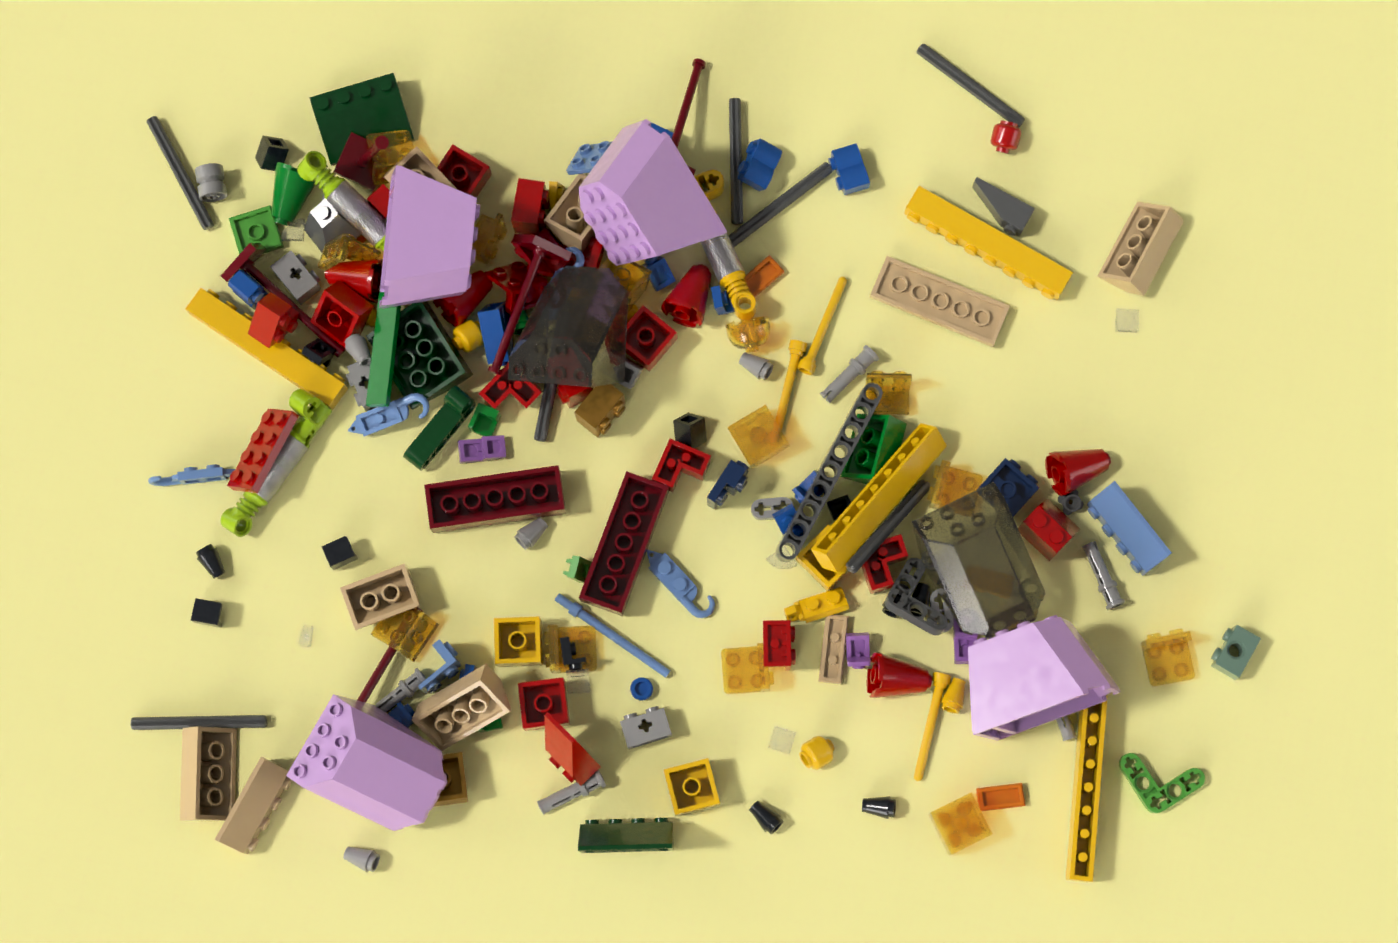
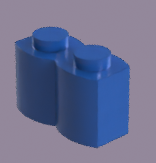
M760 138L750 142L746 149V153H748L746 161H742L738 167V180L758 191L765 190L768 187L774 169L782 155V150Z
M857 143L831 151V158H828L832 171L835 170L838 177L835 178V182L839 191L842 190L844 195H848L870 187L869 177Z
M240 269L228 282V286L254 310L257 303L268 294L264 287L243 269Z

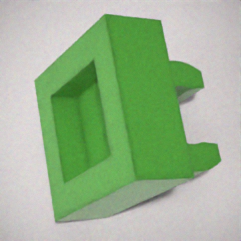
M573 555L572 559L566 560L570 564L569 571H563V574L579 583H584L592 562Z

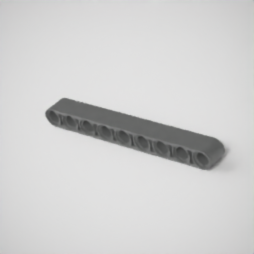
M867 384L856 398L776 548V556L780 561L790 562L800 552L882 398V389L878 384ZM867 390L875 393L876 398L874 400L867 398ZM857 409L864 411L865 419H859L855 411ZM845 429H852L855 433V438H848L845 434ZM835 448H841L845 452L844 458H839L835 455ZM826 467L832 468L834 477H827L824 469ZM814 487H821L824 491V496H816L814 494ZM805 506L813 509L814 514L812 517L804 514L803 508ZM793 526H800L803 530V536L798 537L794 535ZM784 545L792 548V556H785L783 554L782 547Z

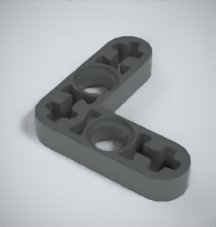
M912 557L907 560L887 595L885 606L889 611L932 635H940L947 627V618L942 613L911 596L926 568L921 559ZM914 566L917 569L914 575L912 576L909 573L912 567ZM900 581L908 582L911 588H903L900 585ZM897 594H899L901 598L896 604L893 601ZM911 609H918L922 616H914L911 613ZM935 621L939 623L938 626L933 625Z

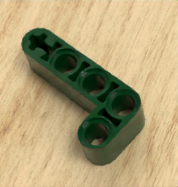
M457 385L448 391L443 400L445 404L403 455L406 460L420 471L427 467L476 406L474 399Z

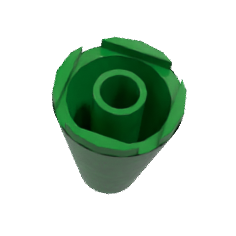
M277 162L271 216L275 217L274 222L287 226L288 222L293 223L315 187V181H306L298 174V168Z

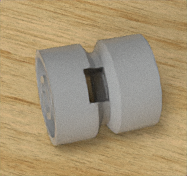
M209 163L195 168L196 181L200 184L197 187L200 201L216 202L228 196L226 185L222 182L225 179L223 165Z

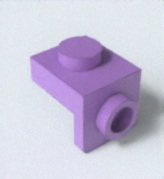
M869 632L846 633V657L849 667L863 669L871 665Z

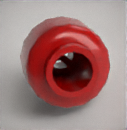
M1001 120L1000 123L994 125L990 143L997 147V152L1009 154V150H1016L1018 148L1021 137V129L1017 127L1018 124Z

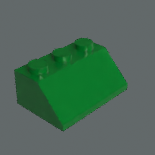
M857 413V417L865 419V414ZM873 414L840 477L868 484L902 445L907 423L891 415ZM852 431L851 439L855 438L854 431Z

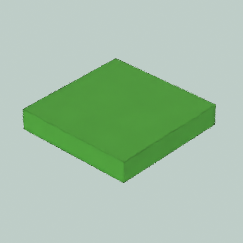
M271 205L229 218L239 254L249 243H261L266 248L263 254L284 247L278 225L274 222L275 217L271 216Z

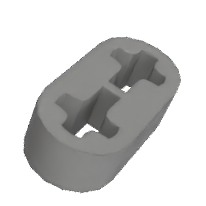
M787 497L758 499L753 502L751 513L757 520H774L772 514L779 510H774L773 507H780L781 502H785L786 506L791 503L793 505V502ZM759 504H763V508H771V510L764 511V515H759V512L754 509H757Z
M937 589L931 594L929 603L931 608L943 613L947 620H949L947 627L943 631L945 633L952 628L954 622L951 598L947 591ZM938 594H941L942 598H946V601L942 604L943 609H939V603L934 602Z

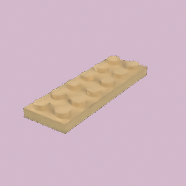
M889 256L886 257L870 294V298L990 347L994 346L1010 305Z

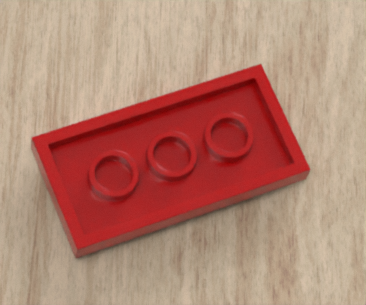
M267 409L261 417L257 430L252 434L247 449L242 453L238 466L230 475V481L227 484L229 488L236 491L258 494L299 415L294 411Z

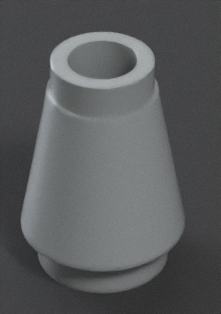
M360 334L349 336L345 340L346 351L361 367L370 365L371 355L366 339Z
M746 352L742 354L739 360V364L759 380H766L773 370V364L770 363V360Z
M539 517L519 529L514 538L522 548L527 550L535 545L545 529L548 528V525Z
M348 846L343 858L365 872H374L379 864L380 855L376 854L375 850Z

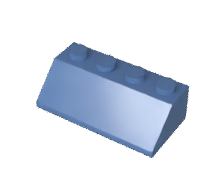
M1115 481L1087 504L1089 507L1087 510L1091 517L1100 521L1103 525L1101 527L1103 532L1109 538L1112 536L1117 543L1115 545L1123 556L1126 554L1131 561L1130 566L1136 573L1140 572L1142 576L1172 553Z

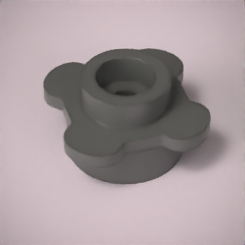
M1077 490L1067 495L1058 496V502L1062 504L1063 513L1066 515H1070L1084 506Z

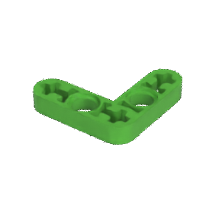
M1125 754L1119 760L1120 770L1150 813L1157 814L1200 788L1205 782L1204 773L1198 768H1191L1159 788L1136 754ZM1126 758L1135 760L1136 763L1133 764V767L1136 771L1142 770V773L1135 775L1133 779L1130 774H1133L1134 771L1130 767H1125L1127 763ZM1190 773L1193 775L1198 774V784L1196 785L1194 782L1188 784L1186 787L1189 790L1186 791L1185 785L1179 779L1182 778V781L1185 782L1191 778ZM1139 777H1145L1149 781V786L1146 790H1141L1137 787L1136 781ZM1172 784L1178 785L1181 789L1178 797H1172L1168 792L1169 786ZM1163 790L1165 797L1170 803L1167 804V800H1163L1159 803V809L1157 807L1152 808L1150 806L1152 803L1151 798L1158 799L1162 797L1163 794L1160 791Z

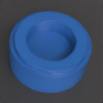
M640 677L632 682L630 691L636 700L645 701L651 697L653 686L647 678Z

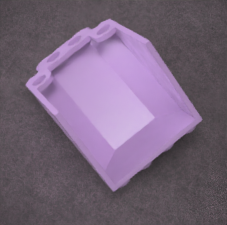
M333 694L286 775L301 787L392 831L424 823L429 811L432 810L438 800L440 792L447 784L446 773L443 772L442 766L443 755L440 749L375 705Z

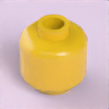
M467 320L453 330L454 338L452 343L457 350L462 349L464 352L469 353L484 344L478 321Z
M815 736L802 744L801 752L799 753L800 759L807 768L818 770L833 760L835 748L831 740L825 739L822 736Z

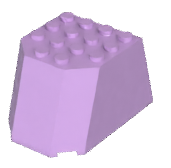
M647 119L622 128L579 186L580 208L584 214V219L593 228L598 242L606 249L609 260L616 266L656 257L723 235L727 232L670 136L665 132L660 134L650 127L651 122Z
M396 165L390 182L380 292H384V297L379 302V308L384 309L462 295L470 288L471 274H469L470 266L475 263L476 250L472 249V245L477 241L478 227H474V223L480 214V204H476V197L403 166Z
M1057 615L1030 623V621L1022 622L1017 625V629L998 631L995 633L996 637L988 640L987 637L974 641V645L968 647L972 732L976 736L998 741L1105 702L1107 700L1106 695L1111 692L1113 695L1120 693L1117 684L1074 625Z

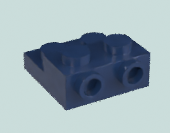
M1005 458L975 493L1009 522L1038 491L1039 487L1037 486L1038 481L1030 474L1025 475L1020 471L1021 466L1013 459L1009 461Z
M731 460L708 494L707 505L715 510L717 505L720 507L723 505L728 497L727 493L735 496L737 491L741 493L748 482L746 481L748 479L746 475L749 472V467L739 460L737 462Z

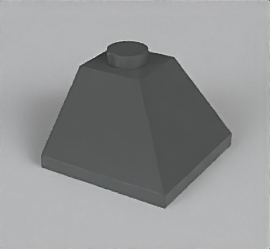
M323 199L310 211L304 227L305 232L329 263L362 235L326 199Z

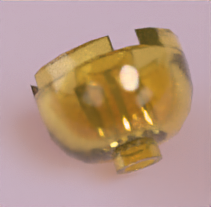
M764 316L741 320L736 325L734 321L725 325L731 344L739 349H745L746 353L759 351L758 346L765 344L771 333L769 317L764 318Z

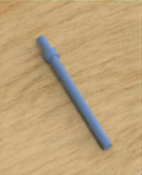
M560 593L557 595L554 601L569 610L568 613L573 617H579L665 678L668 676L671 670L587 613L579 603H573Z

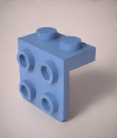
M603 141L598 144H584L580 146L566 169L568 175L590 173L612 142Z
M439 639L432 645L446 663L418 686L424 693L429 691L434 693L442 686L441 681L446 677L451 679L460 671L458 668L461 666V663L455 657L458 653L448 641L443 643Z

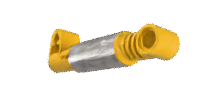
M712 169L694 176L702 190L701 184L703 183L708 188V191L704 192L709 201L721 196L724 192V178L721 172ZM727 232L700 242L719 284L725 288L731 300L735 315L741 320L753 318L756 314V300L745 282L744 277L746 274ZM742 303L750 304V308L746 310L741 309L739 306Z

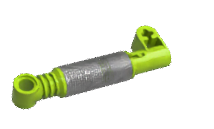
M317 151L308 152L298 165L297 171L300 177L306 181H315L314 184L316 186L319 185L318 188L320 190L323 188L324 198L351 225L355 226L354 228L373 247L384 252L387 220L347 180L338 176L334 177L336 174L334 172L331 173L332 170L330 168L327 169V161L323 154Z
M297 389L290 396L289 406L301 417L293 426L258 494L244 492V498H240L241 502L236 503L237 508H229L221 516V525L238 537H243L249 533L252 528V519L250 517H255L254 512L258 513V507L266 506L271 501L270 499L279 490L278 488L287 479L286 477L289 476V473L293 471L294 467L299 463L298 461L307 452L306 450L309 449V442L332 413V410L319 398L303 389Z

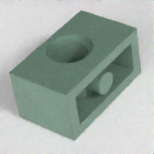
M1239 625L1226 630L1222 637V640L1225 642L1221 648H1216L1211 657L1214 660L1211 667L1234 680L1240 678L1261 640L1260 637ZM1231 645L1238 648V657H1234L1229 653Z

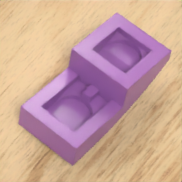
M504 435L458 440L460 464L506 458Z
M954 615V664H969L968 647L974 645V641L978 637L976 615Z

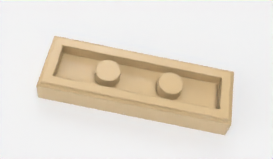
M830 615L825 617L818 682L841 684L849 616Z

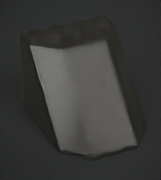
M566 265L544 287L509 356L508 380L582 387H596L624 382L629 292L623 285H620L609 268L597 269L596 267Z
M994 482L912 521L925 571L963 633L969 635L974 633L987 637V639L996 637L995 633L1004 629L1012 631L1017 629V625L1022 622L1030 621L1031 623L1036 620L1040 603L1045 596V590L1007 502Z

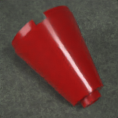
M383 259L331 263L325 270V279L330 285L340 280L367 301L378 303Z
M703 264L693 265L663 301L661 306L662 312L666 316L668 313L673 316L672 321L691 328H695L697 324L699 326L702 325L712 277L709 268Z
M479 270L472 273L471 286L462 295L433 300L436 308L441 307L443 310L441 315L449 324L457 327L464 323L491 291L493 282L486 277L487 271Z
M1103 449L1054 451L1045 458L1048 479H1053L1055 485H1051V487L1060 496L1071 493L1104 473L1111 464L1109 454Z
M880 652L872 654L870 661L874 663L872 669L867 670L866 680L867 693H871L870 698L926 692L927 688L931 687L932 676L927 669Z

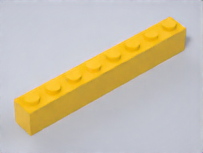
M918 186L906 206L904 214L907 215L910 221L914 223L919 222L925 225L926 229L931 233H939L944 236L947 242L964 247L968 254L980 256L986 264L992 267L996 265L1003 269V273L1012 278L1015 276L1022 280L1025 286L1042 291L1041 294L1048 299L1054 298L1058 300L1073 274L1072 271L921 186Z
M200 288L185 308L191 316L300 389L319 398L331 410L335 408L348 390L344 384L345 379L336 373L332 376L326 372L327 367L323 364L318 365L308 360V357L302 354V350L298 349L295 351L290 348L291 343L286 339H283L280 343L276 342L270 348L266 347L248 335L253 319L247 313L241 315L236 311L238 308L229 301L223 303L219 300L220 296L211 289L205 291Z
M920 423L811 548L822 568L838 573L923 473L927 471L935 459L940 456L947 445L937 427Z
M1107 700L1079 711L1066 880L1093 882Z

